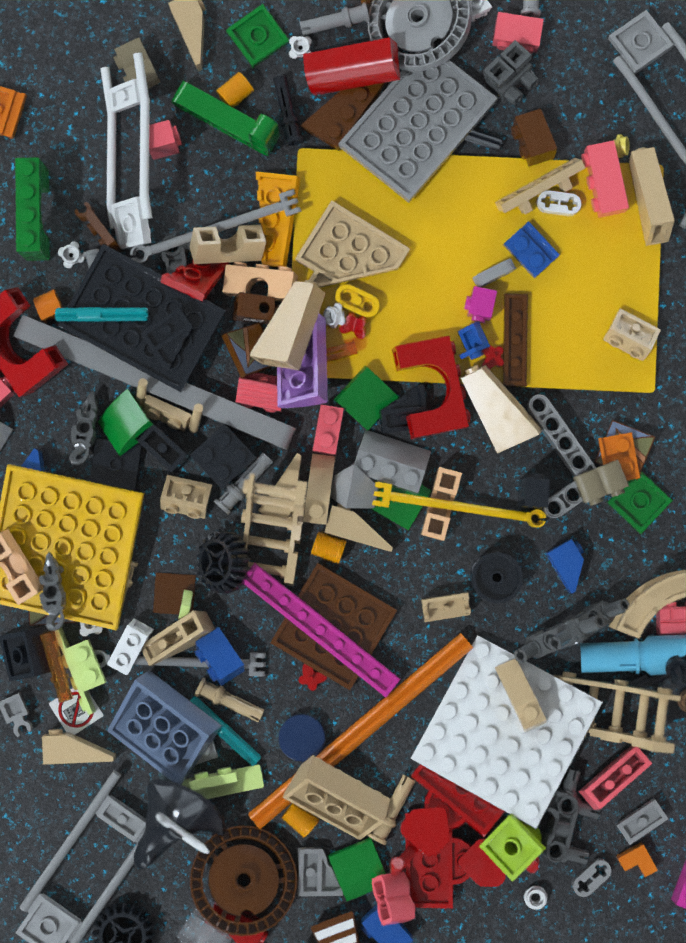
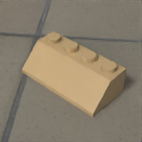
M313 755L300 765L282 797L359 840L385 822L390 798L381 794V792L368 787L361 781L352 778L340 769H336Z

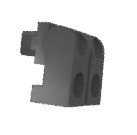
M515 40L500 54L501 58L498 56L483 72L488 88L503 103L507 100L516 106L523 98V93L518 88L524 85L529 90H532L538 85V78L532 72V65L529 63L532 59V54Z

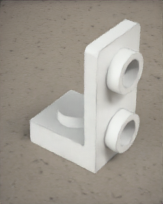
M134 618L127 625L108 661V665L128 675L142 647L150 638L154 629Z

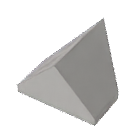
M353 464L334 475L330 497L345 508H375L372 502L377 500V497L373 495L374 491H378L379 488L375 487V483Z

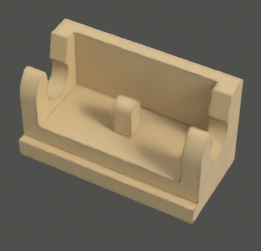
M467 592L421 599L424 622L467 616L471 613Z

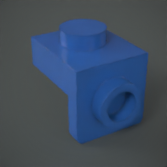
M479 321L458 331L466 349V352L459 355L461 359L470 357V360H474L483 355V350L490 347Z

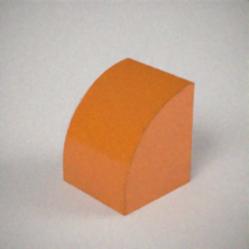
M55 289L33 298L36 310L44 323L55 319V309L63 308Z

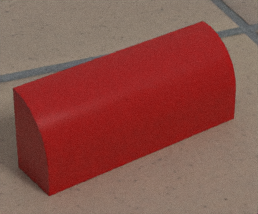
M390 37L303 54L306 81L314 96L400 80L398 46Z

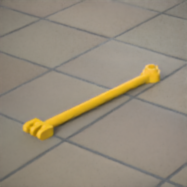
M375 482V487L384 488L383 492L374 491L373 496L382 497V501L373 500V506L388 508L390 501L519 520L527 522L533 528L542 527L546 522L538 520L537 523H534L532 521L534 514L538 516V519L546 518V514L539 509L521 512L391 492L392 484Z

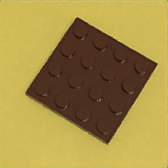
M319 563L316 564L298 595L301 600L370 655L397 612L395 608ZM286 617L284 618L270 643L348 690H351L358 675Z

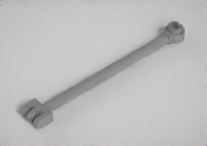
M292 189L279 194L280 202L207 227H216L217 231L221 232L283 210L286 217L302 211L300 207L294 209L290 207L299 203L297 198L287 199V197L296 194L295 190ZM193 231L151 246H134L130 251V255L136 256L138 251H144V257L142 259L137 257L131 259L139 264H143L148 260L149 256L191 242Z
M95 650V655L100 654L103 656V662L99 663L102 668L108 664L112 655L107 654L103 650ZM250 652V659H241L244 669H249V676H265V671H256V667H266V662H257V658H266V653ZM138 656L134 665H148L144 656ZM169 657L155 664V666L208 667L205 661L201 663L198 658Z

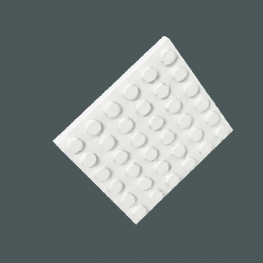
M477 635L472 644L473 649L465 657L411 759L503 811L513 814L528 825L537 828L602 702L526 661L523 663L518 662L546 718L545 724L524 732L495 670V667L515 659V656Z

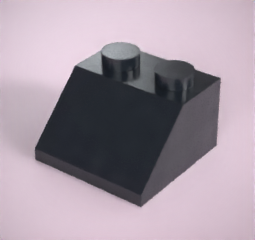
M46 625L0 636L9 681L35 677L58 670L57 659L51 643V634Z

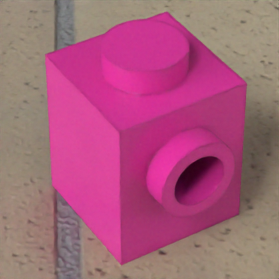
M474 286L471 296L466 297L464 309L468 310L467 316L472 317L471 321H479L480 323H485V320L490 321L497 294L496 290Z

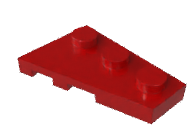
M192 260V263L187 266L181 265L177 267L174 273L170 274L167 272L162 275L160 283L203 302L225 273L226 265H230L231 262L194 264Z

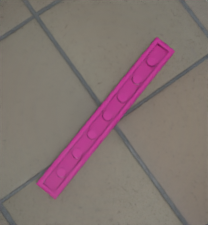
M254 563L251 569L248 570L247 575L249 578L244 580V584L384 697L389 695L400 681L398 676L258 564Z

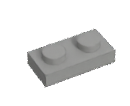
M653 798L617 822L616 826L628 844L631 845L668 820V817Z

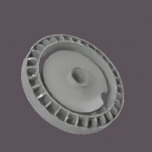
M373 0L369 9L370 22L368 21L370 40L384 39L383 22H385L386 31L389 37L397 43V46L405 51L415 52V54H405L398 51L399 69L412 72L433 69L451 59L466 41L472 22L470 1ZM455 4H457V17L455 25L449 36L444 40V38L449 33L453 22L452 7ZM423 17L421 21L416 22L418 18ZM438 38L443 39L444 41L435 48L434 41Z

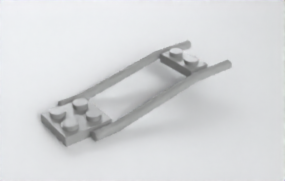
M645 10L609 35L608 40L621 55L616 57L613 62L632 86L679 157L686 164L685 147L635 76L636 73L667 53L674 46H676L686 61V44L669 22L660 28L649 12Z
M113 770L21 903L20 909L29 914L16 931V934L27 942L66 943L68 940L69 943H80L133 866L134 852L144 834L146 819L114 796L109 795L121 777L119 772ZM94 814H97V817L133 842H137V844L82 922L80 918L40 892Z

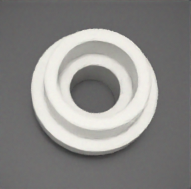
M531 886L524 893V901L531 909H541L547 903V893L540 886ZM534 893H538L540 895L537 901H533L531 899V896Z

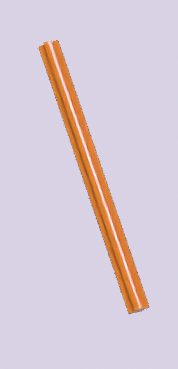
M461 633L458 634L391 691L387 697H384L324 748L316 757L333 767L336 766L471 651L473 646ZM294 775L249 812L250 819L259 829L263 828L291 804V802L282 797Z

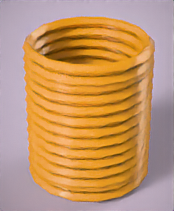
M238 72L220 88L216 89V92L225 104L234 108L240 101L244 100V98L246 99L249 94L254 92V89L244 75Z
M319 531L311 555L313 554V556H319V558L328 559V561L339 564L347 541Z
M293 803L281 817L283 821H286L303 838L319 822L317 816Z

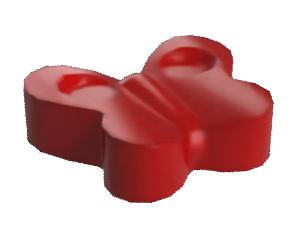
M350 312L347 314L345 324L341 325L339 330L343 334L352 331L358 339H364L366 336L365 324L367 319L364 316L356 317L354 313Z
M490 345V347L482 351L485 355L482 366L486 365L489 370L494 366H503L504 361L501 358L503 353L502 347L494 348Z
M304 663L302 668L303 675L299 677L298 681L300 684L308 685V688L314 691L317 688V684L324 682L327 677L320 672L314 671L313 668Z

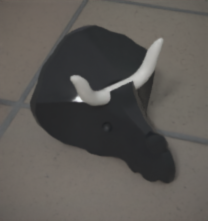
M153 779L149 782L147 788L149 805L146 815V827L134 852V865L138 869L148 867L180 839H183L203 853H209L208 848L192 834H217V836H223L226 832L223 815L212 802L196 791L179 783Z

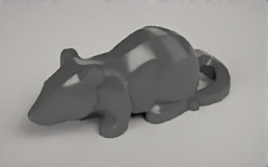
M94 391L89 393L82 406L83 410L78 409L76 411L78 422L77 425L72 426L71 440L75 449L69 456V461L73 465H81L87 461L89 450L96 440L97 415H100L101 411L98 408ZM85 453L84 457L78 460V457Z
M48 552L43 568L45 574L39 577V582L44 585L43 592L40 593V602L43 610L49 613L46 620L47 629L56 631L62 627L65 619L63 611L66 605V593L64 592L60 575L64 569L62 566H59L58 561L51 552ZM60 615L59 623L55 624L56 618Z

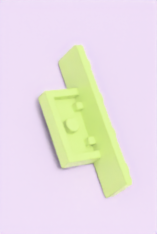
M61 627L52 634L53 641L62 650L61 660L66 669L69 668L71 672L70 682L74 690L78 689L81 696L79 704L84 712L87 711L88 715L96 712L88 690L107 681L90 640H85L70 647Z
M259 764L232 770L231 767L217 769V773L208 774L207 771L196 773L193 778L185 779L182 785L196 791L206 799L263 788L264 782L261 767Z

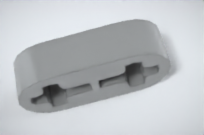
M510 258L479 273L472 279L477 287L482 288L515 271L516 267Z
M602 858L592 860L573 878L572 888L575 893L581 897H587L592 894L611 875L609 863ZM596 865H605V867L603 868L605 871L604 874L597 873L594 877H592V875L597 871L595 868ZM589 878H591L586 884L588 887L586 890L582 888L578 890V882L580 880L582 882H586Z

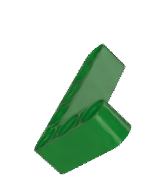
M182 81L171 100L172 104L265 156H269L280 136L277 122L270 117L259 114L257 120H254Z

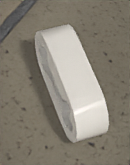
M549 190L539 195L537 207L544 213L573 216L580 210L581 200L572 193ZM549 196L550 201L557 202V204H550L549 207H545V203L541 202V200ZM569 199L573 200L572 202L576 205V207H573V209L570 211L568 210V206L560 204L567 203Z

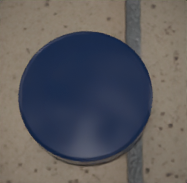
M297 714L288 718L281 726L278 738L279 745L287 757L303 762L312 755L316 757L321 752L325 743V732L321 723L316 718L307 714Z

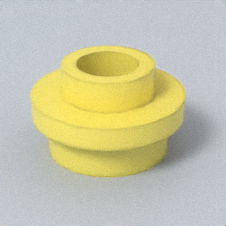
M617 135L616 140H614L618 158H623L624 155L629 154V138Z

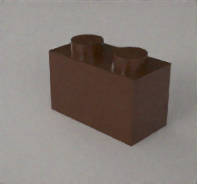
M541 108L515 116L513 126H511L512 136L515 140L518 139L521 158L523 160L526 159L528 166L554 159L557 146Z

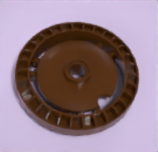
M235 826L226 829L223 836L213 835L204 843L209 853L198 851L190 872L189 886L191 897L201 917L218 931L234 936H252L275 926L290 909L297 889L295 863L286 846L268 831L252 826ZM234 840L255 841L267 847L275 855L279 864L275 865L272 858L256 846L242 844L228 848L226 843ZM220 847L223 852L216 856L214 851ZM209 857L214 861L208 876L209 891L216 905L223 910L221 915L211 907L203 889V872ZM282 869L283 878L279 879L277 870ZM244 874L248 876L249 885L247 887H241L238 884L237 878L239 875ZM283 883L279 902L267 916L254 922L239 923L244 910L251 911L253 915L265 910L275 898L278 885ZM227 913L235 916L234 922L225 919Z

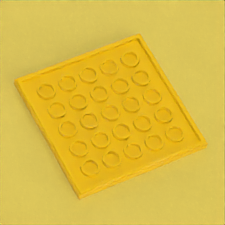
M8 464L0 501V532L9 529L38 578L45 574L43 568L48 552H51L58 561L59 566L63 567L64 571L60 575L62 578L61 583L66 593V605L63 611L65 619L118 630L144 493ZM0 567L1 605L49 615V613L43 610L40 602V593L43 591L18 605L6 587V584L9 582L8 577Z

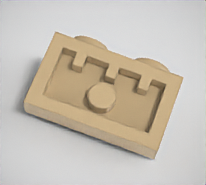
M620 308L603 340L611 346L630 354L633 358L644 361L651 352L661 330Z
M167 475L160 498V508L170 514L180 513L193 519H205L212 484Z

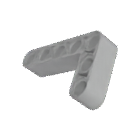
M544 395L533 396L527 403V410L541 426L542 433L573 477L595 469L596 466L549 399ZM534 400L543 402V411L537 412L533 409L532 404ZM547 419H554L557 422L555 431L547 429ZM562 437L570 441V448L568 450L562 449L559 445ZM575 456L583 459L584 464L581 469L573 466L572 461ZM572 481L549 497V503L554 501L559 505V511L556 514H551L548 508H544L542 511L548 518H558L581 503L582 499L575 482ZM570 488L575 489L578 493L575 501H570L567 497V491Z

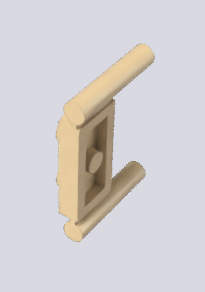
M144 378L138 381L136 399L140 406L144 408L143 410L149 418L160 420L175 430L179 429L185 432L186 428H189L191 433L198 432L203 411L201 404L194 405L191 415L155 397L146 395L148 381Z

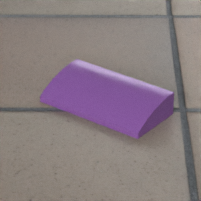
M320 313L318 314L300 369L292 370L277 367V406L279 408L306 407L328 402L326 318Z

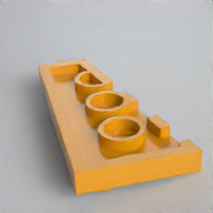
M256 172L259 189L257 191V200L259 201L260 208L280 202L279 194L292 189L295 190L296 194L287 197V199L291 200L298 197L300 177ZM296 204L290 206L291 209L296 208ZM283 210L259 218V223L266 239L261 260L263 265L276 268L287 266L295 214L286 217Z

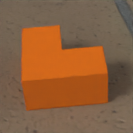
M642 842L616 855L624 871L638 865L644 877L658 871Z

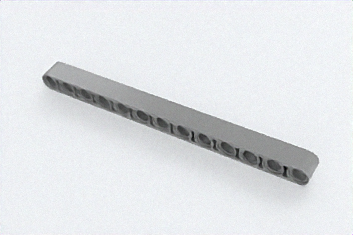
M22 315L15 331L14 337L42 349L56 345L64 358L137 388L138 381L144 378L148 381L146 392L193 411L195 404H201L203 406V416L285 450L288 449L296 428L191 384L187 383L181 393L93 344Z

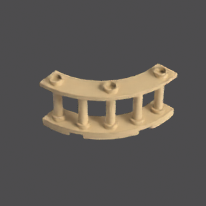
M250 473L249 480L245 479L243 493L247 494L246 509H243L241 523H245L243 541L246 542L245 548L248 549L249 545L280 549L284 550V553H288L287 565H282V567L261 563L256 564L269 574L280 576V578L284 579V585L294 586L298 552H294L295 543L300 544L307 482L298 481L297 487L292 486V489L255 483V474ZM255 493L267 494V495H273V496H280V497H286V498H290V499L278 498V497H272V496H266V495H259V494H255ZM256 503L290 509L289 511L294 513L293 517L289 516V518L253 513V506ZM254 522L286 527L287 530L291 531V538L283 541L250 536L251 524ZM248 562V566L251 568L254 562Z
M686 570L657 576L638 587L626 598L630 604L624 613L615 616L613 622L608 627L640 638L648 622L661 608L686 597Z
M564 671L562 676L554 675V677L573 686V683L589 685V695L598 699L599 687L616 690L611 726L608 729L596 727L597 723H594V718L587 733H590V736L616 743H631L632 746L649 751L674 753L675 744L666 742V737H664L668 700L680 701L681 696L672 694V689L658 687V690L655 691L628 686L629 681L615 679L614 683L576 678L577 673ZM625 691L640 694L636 730H633V734L622 732L623 728L621 727ZM650 696L659 698L655 732L651 738L647 737V732H645Z

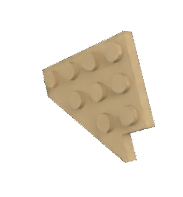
M331 200L295 260L314 272L309 280L316 282L318 287L321 288L398 270L409 253L410 248Z

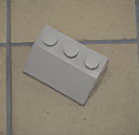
M365 430L354 464L372 481L392 484V487L417 495L431 451Z

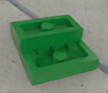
M129 389L125 390L109 405L98 421L120 456L138 443L136 437L153 425Z
M372 838L365 839L328 855L346 901L372 892V879L386 874Z

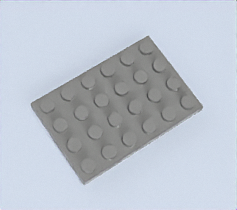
M450 60L425 71L412 72L402 70L400 72V80L392 81L338 145L344 152L410 203L493 107L498 98Z

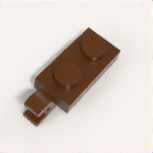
M88 202L84 203L87 207L84 213H80L77 209L74 210L76 216L81 221H89L86 226L94 236L100 235L101 239L98 242L101 246L104 244L119 253L123 251L95 215L93 208Z

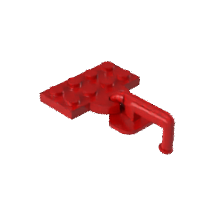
M420 764L411 777L429 792L425 798L424 809L412 810L401 824V834L410 842V845L400 857H395L391 860L390 873L393 876H398L418 851L429 857L438 855L449 842V830L459 828L465 822L485 837L505 811Z
M410 812L405 813V818L409 815ZM449 830V842L438 855L429 857L418 851L406 866V876L410 882L409 895L415 907L453 909V885L463 883L470 877L477 885L482 887L500 886L505 881L506 874L479 847L487 838L478 839L471 846L463 838L453 836V830ZM406 840L407 848L410 845V842L408 840ZM537 857L526 870L530 873H535L539 869L540 858Z

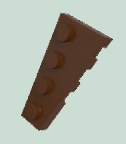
M388 82L339 91L301 124L302 129L340 151L341 148L338 143L372 106Z

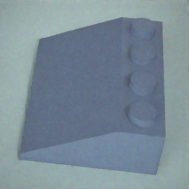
M148 670L135 679L107 731L169 780L182 785L210 746L222 725Z

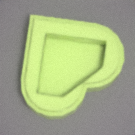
M184 589L178 619L183 618L190 612L193 596L191 590Z

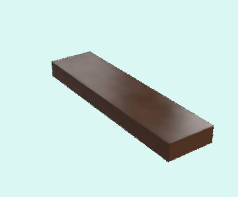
M504 294V386H527L528 294Z

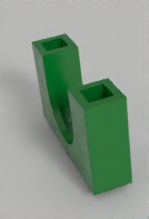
M15 158L16 252L26 261H50V238L44 232L41 216L42 193H49V170L40 158Z

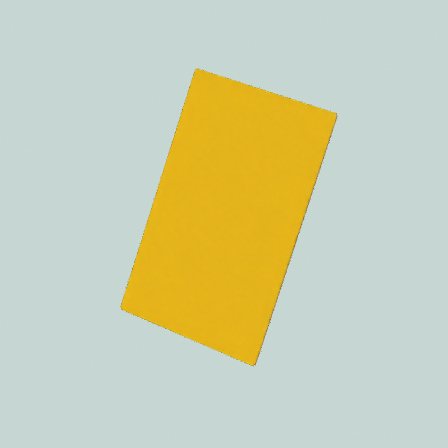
M299 149L296 176L300 177V185L297 197L299 203L296 204V207H300L302 212L295 214L292 258V271L298 275L297 282L309 280L314 273L297 262L295 258L331 200L410 248L409 253L398 270L320 288L325 292L319 311L322 316L328 306L333 307L337 303L335 298L336 291L345 284L361 289L375 296L379 301V311L376 316L366 318V336L364 339H358L352 331L345 334L341 333L339 330L341 325L331 328L326 324L327 378L353 379L364 366H367L382 381L445 384L442 376L437 371L428 367H418L396 372L392 349L398 345L450 336V340L454 341L456 347V354L454 355L455 364L458 363L461 370V377H458L459 382L464 385L461 378L466 374L465 370L477 364L480 368L485 360L484 354L474 360H470V357L461 359L459 356L466 352V349L458 331L475 323L471 321L472 317L467 316L468 310L464 309L466 297L471 296L472 290L476 286L472 278L511 258L516 270L482 287L496 290L497 294L490 321L485 320V323H480L489 345L494 348L498 346L503 348L504 294H528L527 388L635 393L654 392L657 340L644 361L633 358L630 354L611 346L603 340L620 308L658 327L661 243L649 246L645 244L629 163H619L629 209L625 213L598 218V214L593 211L591 199L594 198L593 191L589 190L586 177L589 176L587 167L569 177L573 188L565 193L575 194L581 200V208L573 216L541 212L537 207V199L540 194L529 199L533 210L527 214L521 213L518 206L503 213L498 210L495 204L496 201L570 160H548L528 166L526 159L523 160L522 158L450 155L412 201L408 203L343 150ZM659 165L663 177L664 168L662 165ZM556 184V185H554L553 187H551V188L545 190V191H549V190H550V191L564 192V191H561V189H560V187H559L558 184ZM549 196L541 200V202L545 203V207H549L550 204H557V202L550 201ZM569 199L567 203L560 204L568 206V210L570 211L573 209V207H576V205L572 202L573 200ZM528 221L560 254L535 279L503 246ZM346 293L342 298L345 301L351 300V295ZM370 303L364 304L363 308L366 311H370L372 309V305ZM342 308L346 320L347 314L350 313V311ZM494 366L490 371L503 384V366Z

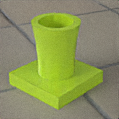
M510 814L479 846L512 882L546 849L541 843L539 828L528 825L513 814Z

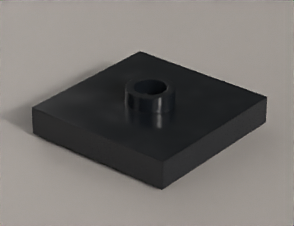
M96 438L90 482L136 491L142 445L136 444L120 456L109 440Z

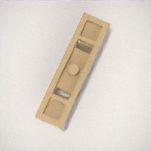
M573 158L496 201L495 204L498 210L506 213L518 206L521 213L527 214L533 210L529 199L556 184L564 192L572 189L573 186L569 177L585 169L583 161Z

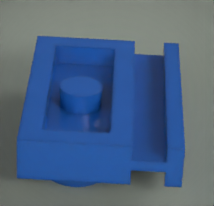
M529 221L503 244L534 279L560 255Z

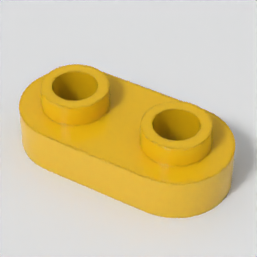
M345 284L336 291V302L340 303L342 308L352 313L364 316L365 318H372L379 311L378 299L361 289ZM348 293L351 295V300L345 301L342 297ZM370 303L372 305V309L370 311H366L363 308L364 304Z

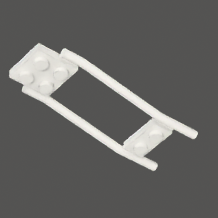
M142 53L133 54L137 79H132L113 88L109 67L100 68L107 108V212L110 229H115L117 244L122 250L151 243V230L148 224V219L152 218L149 199L150 99ZM140 104V196L116 203V112H121Z

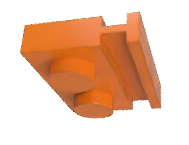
M0 86V135L14 139L27 95Z
M632 432L598 438L603 465L619 460L627 481L640 479Z

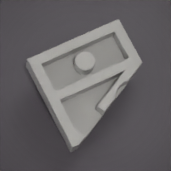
M298 847V896H343L342 889L321 847Z

